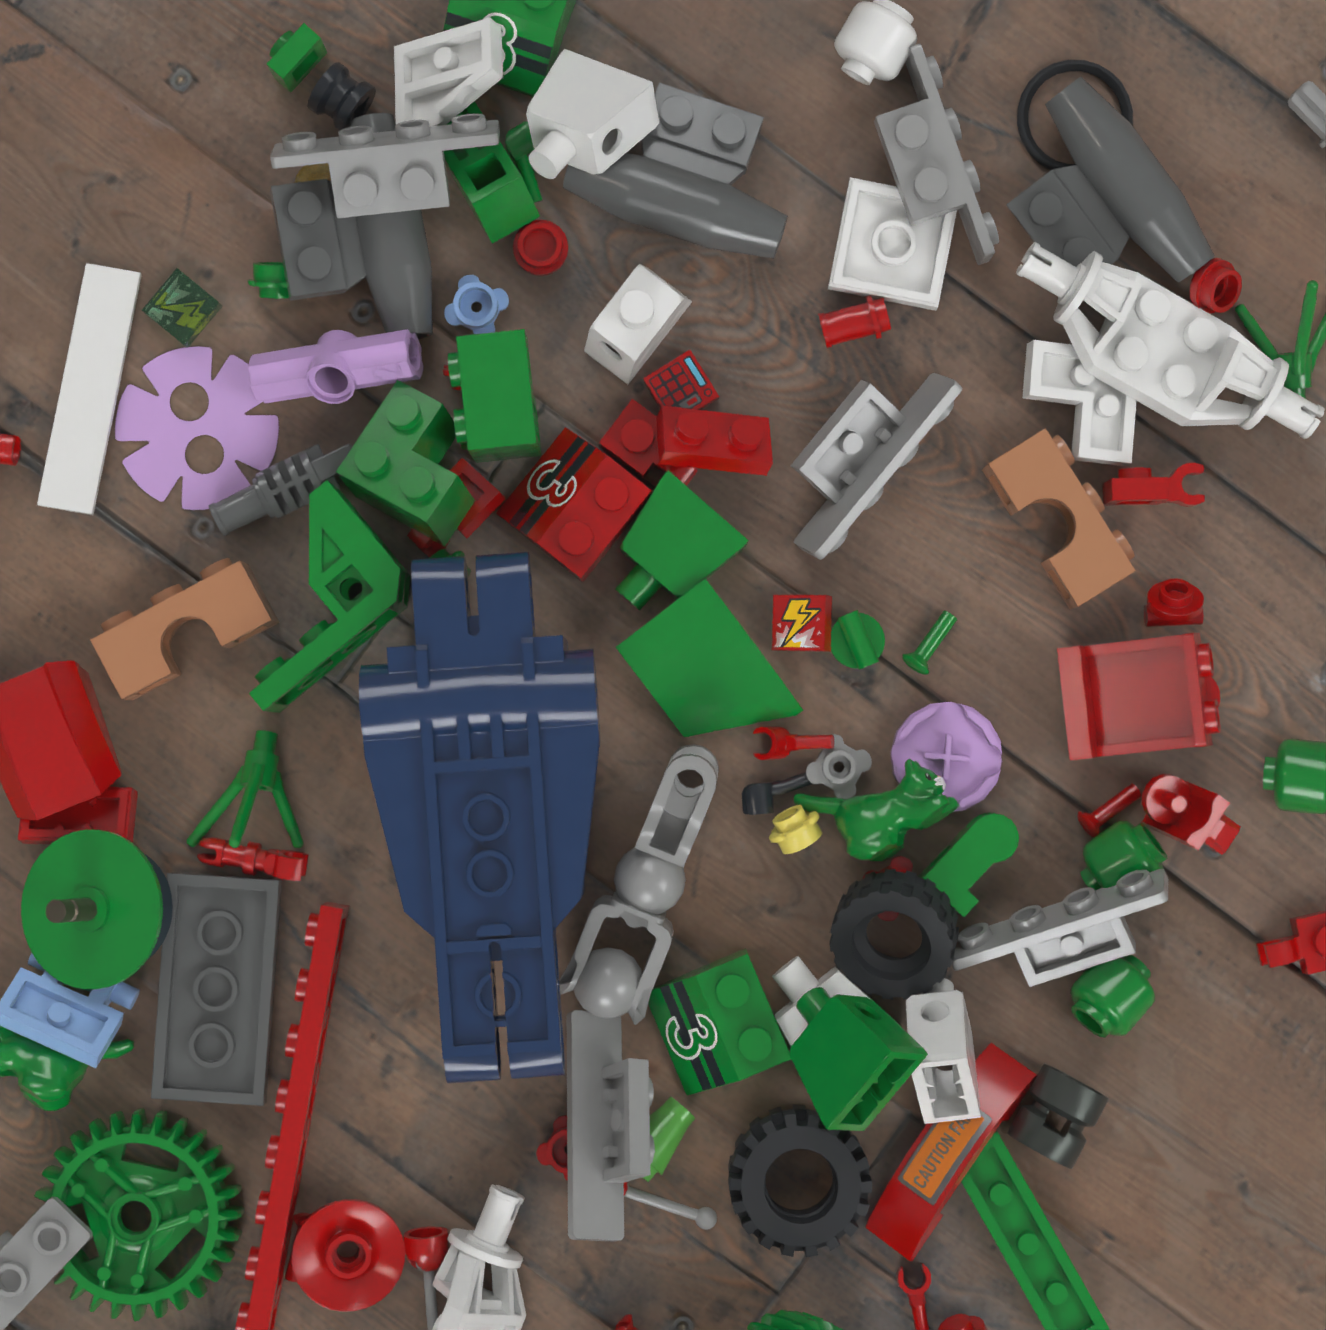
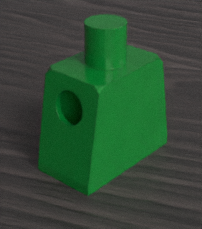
M668 470L662 476L619 547L620 551L635 566L615 590L639 611L661 587L677 600L703 579L707 580L746 547L749 540Z
M813 988L806 992L797 1002L796 1008L808 1026L791 1046L790 1057L827 1130L865 1131L926 1058L928 1053L873 1000L867 997L840 994L830 997L824 988Z

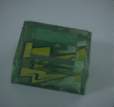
M176 268L142 311L188 348L222 308V305Z

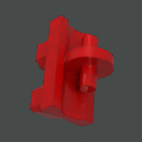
M1160 774L1153 777L1146 784L1142 792V806L1146 813L1142 822L1151 829L1198 851L1204 844L1212 851L1223 855L1241 826L1223 814L1230 802L1217 793L1174 775Z

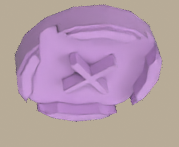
M954 702L928 704L910 714L896 731L890 751L892 773L898 785L905 776V762L908 759L917 761L921 767L930 769L936 775L943 777L946 787L942 794L946 795V797H954L960 805L954 811L966 810L984 800L996 785L1001 771V740L991 722L973 707Z

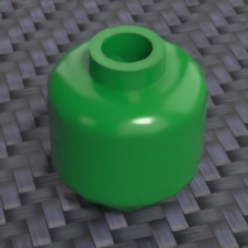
M1285 739L1279 745L1276 757L1265 756L1263 790L1274 791V802L1280 810L1326 814L1325 741Z
M1119 821L1085 844L1082 852L1087 867L1080 871V874L1087 887L1098 890L1115 886L1122 876L1136 870L1152 872L1163 869L1162 862L1168 858L1161 844L1146 825L1141 822L1134 826L1128 821Z
M1133 955L1087 968L1070 989L1071 998L1074 1003L1071 1008L1073 1015L1086 1029L1099 1037L1106 1038L1108 1034L1125 1036L1155 1001L1154 989L1148 981L1151 977L1150 970Z

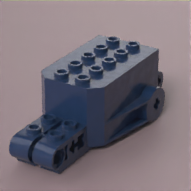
M529 552L476 555L479 615L471 616L469 580L465 556L412 560L411 578L416 645L387 647L388 663L361 665L359 671V709L364 756L403 909L409 917L435 939L442 1058L444 1059L447 1083L501 1080L499 1027L507 1026V1051L512 1079L565 1075L556 927L576 906L585 893V870L600 748L599 706L594 649L569 651L568 641L563 635L536 637ZM495 961H502L503 966L502 978L504 981L506 1011L505 1014L498 1015Z

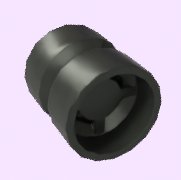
M1044 1063L1029 1090L1034 1098L1032 1105H1021L1007 1133L1041 1155L1072 1169L1087 1142L1082 1133L1084 1127L1096 1125L1109 1098L1079 1080ZM1049 1110L1067 1119L1060 1131L1045 1123Z

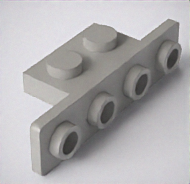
M919 43L909 47V56L905 62L919 102L875 117L874 124L911 226L958 210L978 265L989 262L995 254L993 245L999 244L998 231L989 212L982 214L975 193L980 192V182L976 169L971 160L963 162L956 141L962 139L961 129L952 108L944 109L938 89L943 88V80L934 56L926 58L923 48Z
M465 114L452 118L451 125L429 127L427 120H409L396 124L395 131L373 133L370 126H353L340 130L338 132L339 137L316 139L314 132H297L282 137V143L274 145L270 155L271 165L273 169L328 163L337 218L449 207L450 193L444 151L499 144V121H486L483 114Z
M932 373L899 411L871 383L860 380L790 465L827 499L794 539V543L801 550L819 560L825 558L828 553L838 549L845 541L849 527L863 510L869 509L879 500L883 493V486L899 467L906 465L912 460L918 451V443L932 426L938 424L949 415L953 409L954 400L963 388L951 378Z
M1164 869L1152 872L1136 870L1122 876L1115 886L1098 890L1090 887L1082 888L1067 895L1062 902L1041 908L1039 905H1032L1018 910L1010 919L992 925L987 923L973 924L958 934L951 965L955 971L1014 952L1029 987L1134 954L1136 952V942L1124 916L1168 901V877Z
M574 1010L566 1016L568 1236L572 1240L615 1242L624 1238V1182L651 1175L650 1165L654 1158L655 1145L653 1137L650 1135L649 1108L653 1101L654 1088L652 1080L649 1078V1060L633 1058L622 1060L621 1016L603 1018L594 1016L588 1011Z
M51 1197L14 1236L8 1230L0 1236V1330H4L93 1236L92 1230L58 1197Z

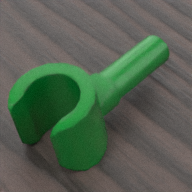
M524 121L507 132L505 146L512 159L516 162L534 203L543 200L534 169L527 156L535 148L533 147L528 122Z

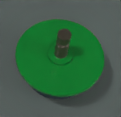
M95 829L75 831L51 843L34 862L27 876L21 901L24 935L38 963L58 981L80 989L111 987L135 974L164 942L170 928L173 910L172 895L168 881L156 862L128 839L110 831Z

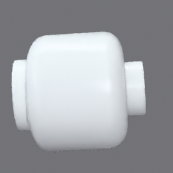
M890 0L862 1L856 4L834 42L837 53L845 60L841 67L842 71L865 85H870L873 78L883 81L894 79L909 56V47L917 42L916 31L911 25L914 20L913 16Z

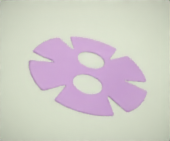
M184 347L166 352L154 358L142 368L159 396H155L131 384L127 385L122 394L116 414L115 439L117 441L149 442L146 446L123 460V465L137 485L160 502L166 499L179 477L182 476V508L187 510L209 509L208 505L217 503L250 486L235 460L259 471L268 468L272 462L278 441V417L275 415H245V412L263 401H256L250 388L248 364L235 355L228 357L215 379L211 380L212 349L210 347ZM183 383H196L207 392L209 398L208 409L197 420H181L171 410V394L177 386ZM197 436H212L223 447V462L212 473H197L186 462V447Z

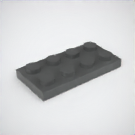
M167 873L173 910L170 928L162 943L151 1099L264 1106L267 1103L282 879Z

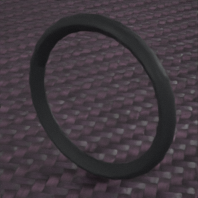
M1065 60L1053 63L1039 71L1028 82L1021 94L1017 108V127L1021 141L1028 153L1040 165L1049 170L1076 165L1059 162L1046 155L1037 146L1031 135L1028 124V111L1031 100L1037 89L1051 77L1068 71H1082L1095 75L1113 90L1119 101L1121 115L1133 126V109L1126 89L1111 71L1097 63L1086 60Z

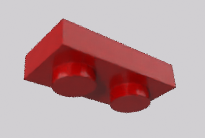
M661 406L656 417L659 464L767 476L773 464L768 417Z

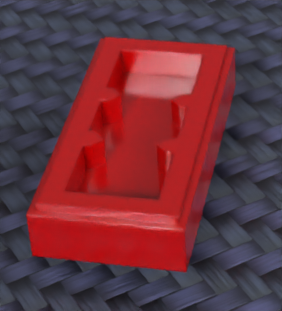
M108 787L99 796L38 821L20 818L18 840L23 844L50 845L69 833L95 829L116 833L133 843L138 791L132 787Z

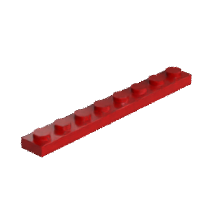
M326 902L320 906L319 914L311 912L308 919L305 946L313 947L309 969L301 968L297 979L295 1001L303 1002L300 1024L291 1023L287 1035L285 1057L293 1058L290 1080L281 1079L277 1091L275 1112L283 1114L280 1136L272 1134L268 1143L265 1168L273 1169L270 1191L262 1190L257 1204L255 1224L264 1225L260 1247L252 1246L249 1252L245 1280L254 1281L250 1303L242 1302L240 1305L235 1330H275L294 1223L292 1217L295 1215L350 905Z

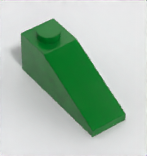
M474 101L457 116L482 114ZM500 141L497 145L444 151L445 164L492 244L540 217L521 174Z

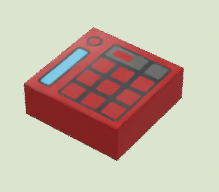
M691 350L686 351L643 378V382L660 408L664 405L702 410L719 399L717 391Z

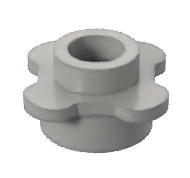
M832 734L835 741L834 748L822 749L817 760L808 764L806 776L812 784L822 783L831 788L836 797L848 799L856 794L855 784L861 773L871 768L872 759L866 750L856 751L844 744L843 738L840 735ZM838 761L844 764L842 772H836L833 768L834 764Z

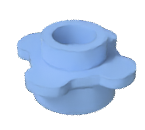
M475 275L463 276L458 282L459 289L454 296L453 303L445 307L444 315L446 321L452 326L462 325L472 330L474 334L495 332L494 323L500 311L507 309L509 305L507 293L501 288L492 290L488 285L481 283ZM473 303H481L482 309L479 312H474L471 309Z

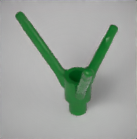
M1314 280L1309 281L1306 286L1294 352L1278 353L1245 305L1239 304L1235 307L1236 314L1260 350L1272 361L1280 357L1289 364L1284 387L1305 399L1306 388L1312 387V372L1318 354L1326 340L1325 312L1309 344L1318 291V283Z
M265 730L256 731L253 750L246 751L244 766H241L232 783L187 838L186 843L188 846L195 847L243 788H245L229 839L231 847L237 848L241 843L258 790L272 792L293 847L301 848L304 845L298 824L284 790L281 773L277 771L280 758L275 755L278 734Z

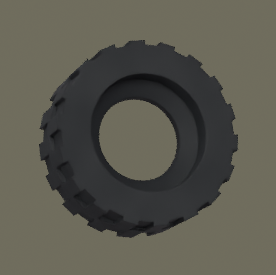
M885 869L882 873H875L874 871L866 874L864 879L859 882L856 880L849 886L847 894L843 893L830 933H832L829 941L830 952H834V963L838 970L841 969L853 984L855 983L862 988L863 992L870 995L872 993L881 995L883 999L893 1000V997H903V1000L911 995L926 994L931 991L934 984L937 982L941 983L946 977L947 969L951 967L958 940L959 927H956L958 916L955 908L952 909L949 903L950 898L944 891L938 890L934 882L928 878L926 880L917 876V873L911 871L904 873L896 872V869ZM887 911L905 914L918 924L922 933V943L914 953L906 957L900 958L882 954L868 940L867 926L870 920L876 915Z

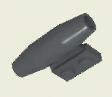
M1079 77L1045 104L1076 165L1050 170L1006 204L1033 242L1040 244V247L1077 267L1093 251L1102 255V262L1114 263L1118 260L1130 237L1177 283L1190 276L1215 256L1184 194L1132 124L1085 79Z
M659 83L655 92L659 124L641 140L643 156L625 153L606 171L595 175L570 165L567 166L563 189L624 221L708 249L775 258L788 216L731 186L743 174H746L763 126L764 117Z
M389 113L367 114L356 117L349 122V127L370 126L373 133L395 131L396 125L393 115ZM327 179L271 186L270 195L290 301L342 294L366 278L386 333L408 329L410 333H416L418 340L433 334L432 265L422 210L337 218L332 184Z

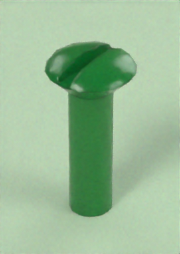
M944 610L917 649L912 653L902 654V659L907 666L920 674H929L927 662L956 623L957 618Z

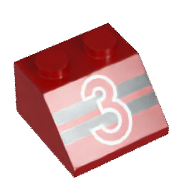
M565 427L496 514L583 583L643 509L652 494V490L607 454Z

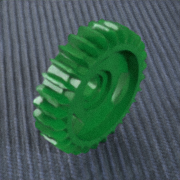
M138 1108L132 1113L130 1124H127L122 1111H116L110 1116V1130L101 1118L93 1120L88 1125L92 1139L82 1130L76 1131L69 1138L76 1152L66 1146H61L54 1152L53 1156L63 1167L51 1165L43 1170L42 1176L54 1185L41 1187L35 1192L34 1197L44 1202L51 1197H58L70 1210L71 1206L83 1203L90 1229L93 1232V1239L99 1256L89 1259L81 1248L54 1279V1284L62 1283L70 1277L76 1282L69 1296L70 1300H75L86 1291L91 1293L93 1296L89 1305L90 1312H94L107 1300L111 1302L110 1318L116 1319L123 1312L126 1305H131L132 1318L135 1322L140 1321L146 1313L147 1304H150L155 1317L158 1319L167 1313L168 1299H170L177 1311L185 1309L189 1302L186 1290L197 1299L203 1297L208 1291L202 1276L214 1283L222 1277L224 1271L214 1260L230 1263L234 1258L235 1251L223 1243L224 1241H238L242 1235L241 1229L228 1225L229 1221L239 1219L244 1214V1207L229 1205L228 1201L242 1191L241 1184L225 1186L223 1179L235 1169V1165L230 1163L220 1167L216 1166L214 1160L223 1150V1146L219 1144L205 1151L200 1145L204 1142L207 1135L206 1129L200 1130L191 1138L184 1135L188 1125V1118H181L171 1129L166 1127V1110L159 1111L151 1124H147L144 1108ZM127 1143L148 1144L170 1152L179 1158L177 1170L124 1158ZM139 1201L149 1208L151 1223L148 1229L134 1232L125 1227L121 1219V1211L125 1203ZM194 1227L206 1238L205 1243L175 1277L169 1278L158 1266Z

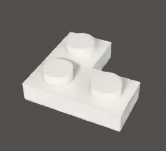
M1032 340L1027 343L1022 398L1075 405L1072 441L1074 459L1076 461L1117 466L1131 464L1136 400L1086 372L1072 344Z

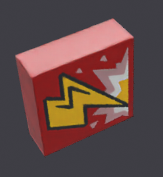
M773 595V651L831 652L832 596Z

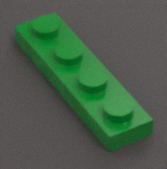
M995 1131L961 1183L1045 1330H1110L999 1133Z

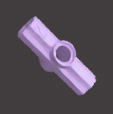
M408 329L358 338L352 333L343 330H331L324 333L315 345L254 354L248 363L250 388L256 401L262 400L264 403L314 396L322 402L340 404L348 401L353 396L355 389L396 383L397 380L401 382L418 380L421 378L424 368L421 345L415 332L410 333Z

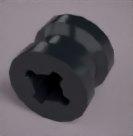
M336 62L326 70L315 85L308 99L307 107L317 115L326 114L331 117L335 128L340 131L348 128L349 122L352 119L367 113L375 97L376 89L366 81L359 83L350 77L348 68L340 62Z

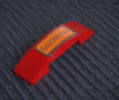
M990 1043L975 1060L981 1118L926 1124L889 1181L865 1226L866 1229L909 1261L914 1260L943 1217V1214L940 1213L1001 1122L1009 1120L1037 1077L1036 1073L993 1043Z

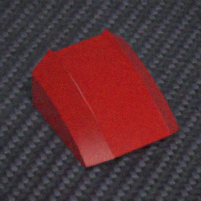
M75 660L46 662L39 668L0 683V782L17 818L38 821L101 795L122 775L89 673Z

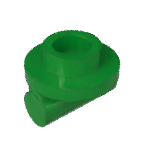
M858 610L837 618L838 621L831 629V652L834 658L842 665L858 670L879 662L878 658L881 656L885 646V635L881 625L873 617L859 613Z

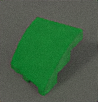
M703 579L615 647L683 737L797 716L803 711L776 671L706 579Z

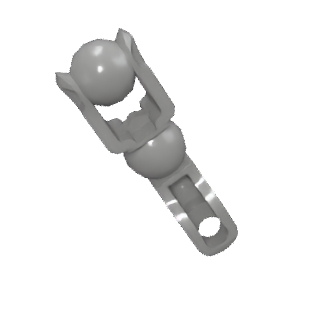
M695 744L685 745L676 750L670 758L637 843L633 849L623 855L616 866L614 876L616 892H614L613 896L603 895L595 901L575 952L559 979L560 995L574 990L575 997L581 1006L594 1016L613 1018L629 1013L634 1025H636L646 1015L650 994L670 948L674 932L672 922L665 917L666 911L677 904L684 892L686 882L684 865L716 789L719 772L718 761L713 753L703 746ZM686 769L696 770L702 776L703 783L695 788L686 787L680 783L677 774ZM606 917H622L628 926L633 928L644 926L651 934L656 936L643 972L635 959L622 950L606 947L591 952L601 924Z

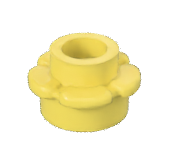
M802 805L792 806L782 811L772 820L775 827L769 836L770 842L778 843L783 854H792L805 849L822 835V831L817 823L820 818L817 811L811 813L804 811Z

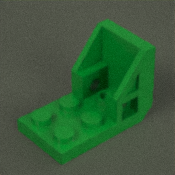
M328 480L309 494V585L338 620L330 624L326 620L319 622L299 639L300 644L304 647L291 659L284 660L282 656L277 657L255 675L254 678L258 681L259 685L249 692V695L263 711L282 712L407 609L409 605L411 575L342 491ZM361 583L363 591L351 600L349 595L350 589L353 585Z

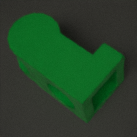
M987 812L977 815L950 841L918 877L925 880L928 878L936 884L935 887L941 892L944 891L950 898L949 903L952 909L955 908L958 915L965 917L979 902L968 890L993 863L1005 861L1017 849L1019 842L1017 827L1011 819L1001 814Z

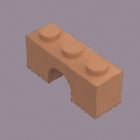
M1045 428L988 463L982 471L1010 516L1029 505L1041 503L1054 507L1064 517L1067 525L1066 541L1057 553L1041 562V565L1071 610L1081 606L1135 572L1136 570L1130 562L1135 555L1125 536L1118 529L1111 532L1100 513L1105 510V507L1096 490L1088 482L1081 485L1070 466L1075 463V459L1065 441L1059 435L1052 438Z
M230 558L217 561L200 572L202 581L183 590L180 584L168 587L150 598L153 607L136 616L133 615L131 610L124 611L100 625L104 633L90 639L121 700L133 701L182 675L172 656L171 642L177 629L188 621L198 619L205 621L214 631L220 645L230 649L280 623L249 564L240 560L233 564Z

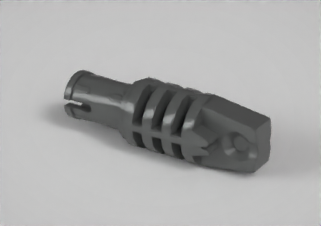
M315 444L256 473V477L252 478L253 485L217 503L208 505L213 519L223 536L225 537L230 532L266 515H269L270 518L277 517L279 519L309 504V494L326 480L339 489L340 486L335 478V475H337L336 471L351 450L352 445H344L324 455L319 444Z

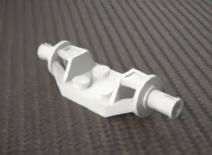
M1036 242L1025 253L1021 260L1024 264L1018 266L1016 274L1027 278L1058 296V305L1053 316L1054 321L1063 325L1085 371L1180 426L1239 425L1241 428L1249 430L1266 415L1298 433L1303 439H1307L1321 422L1315 416L1321 418L1324 415V407L1316 405L1284 387L1289 370L1287 361L1280 357L1272 361L1234 327L1140 273L1102 262V255L1095 251L1090 253L1077 267L1040 247V244ZM1082 301H1085L1106 317L1099 332L1078 308ZM1225 387L1246 395L1243 404L1216 398Z
M491 1184L490 1193L475 1230L451 1229L447 1239L451 1246L432 1284L447 1298L443 1313L437 1318L432 1330H521L526 1318V1311L517 1269L520 1268L523 1257L519 1252L512 1249L506 1241L520 1205L524 1202L525 1197L509 1188ZM485 1262L491 1264L492 1291L483 1288Z

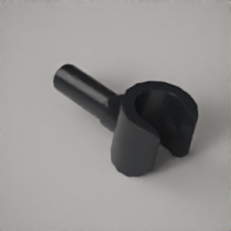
M806 772L781 781L748 784L742 791L743 813L747 815L774 813L773 795L786 794L812 785V783L807 779Z

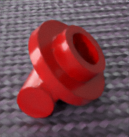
M1177 578L1168 579L1153 585L1147 594V605L1144 606L1145 626L1202 625L1204 618V596L1202 592L1189 582Z

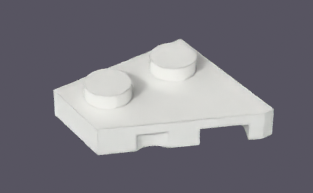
M489 17L394 46L396 124L409 120H427L429 127L446 125L452 118L456 117L503 78L501 26Z

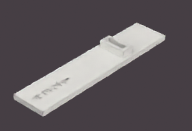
M86 263L37 502L38 506L94 515L142 277L140 272Z

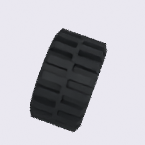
M792 1104L793 1109L782 1110L780 1106L769 1110L770 1115L763 1119H760L758 1116L749 1123L750 1129L744 1135L742 1133L739 1135L735 1142V1151L733 1155H730L728 1184L735 1215L738 1214L742 1227L749 1235L753 1233L758 1238L760 1245L769 1250L772 1246L780 1248L781 1255L793 1257L794 1251H804L806 1257L817 1256V1249L828 1246L830 1251L841 1245L839 1239L847 1233L851 1237L859 1228L857 1220L860 1215L866 1216L870 1206L867 1198L868 1193H872V1179L869 1174L870 1166L858 1139L851 1131L827 1130L816 1110L806 1109L805 1105ZM794 1149H808L821 1154L829 1163L832 1171V1184L826 1196L816 1205L801 1210L780 1206L771 1199L766 1189V1173L772 1162L781 1154Z

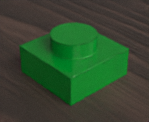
M303 23L295 33L291 30L287 31L275 42L270 50L269 55L272 58L267 62V66L273 77L291 93L328 52L321 38Z

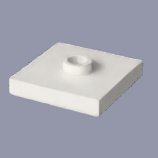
M850 177L828 289L864 297L871 295L874 299L884 298V301L936 311L939 305L957 210L911 226L896 186Z

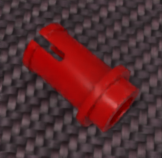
M870 295L865 297V303L825 314L819 313L818 316L826 347L830 348L832 345L874 334L876 339L882 338V332L891 330L884 298L873 300Z

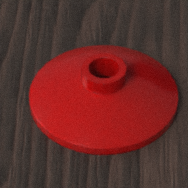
M357 1199L334 1201L314 1211L300 1226L292 1246V1267L298 1285L312 1301L324 1308L335 1311H358L381 1301L396 1286L405 1263L404 1240L394 1219L377 1205ZM345 1241H352L358 1246L356 1254L351 1257H342L338 1254L337 1249Z

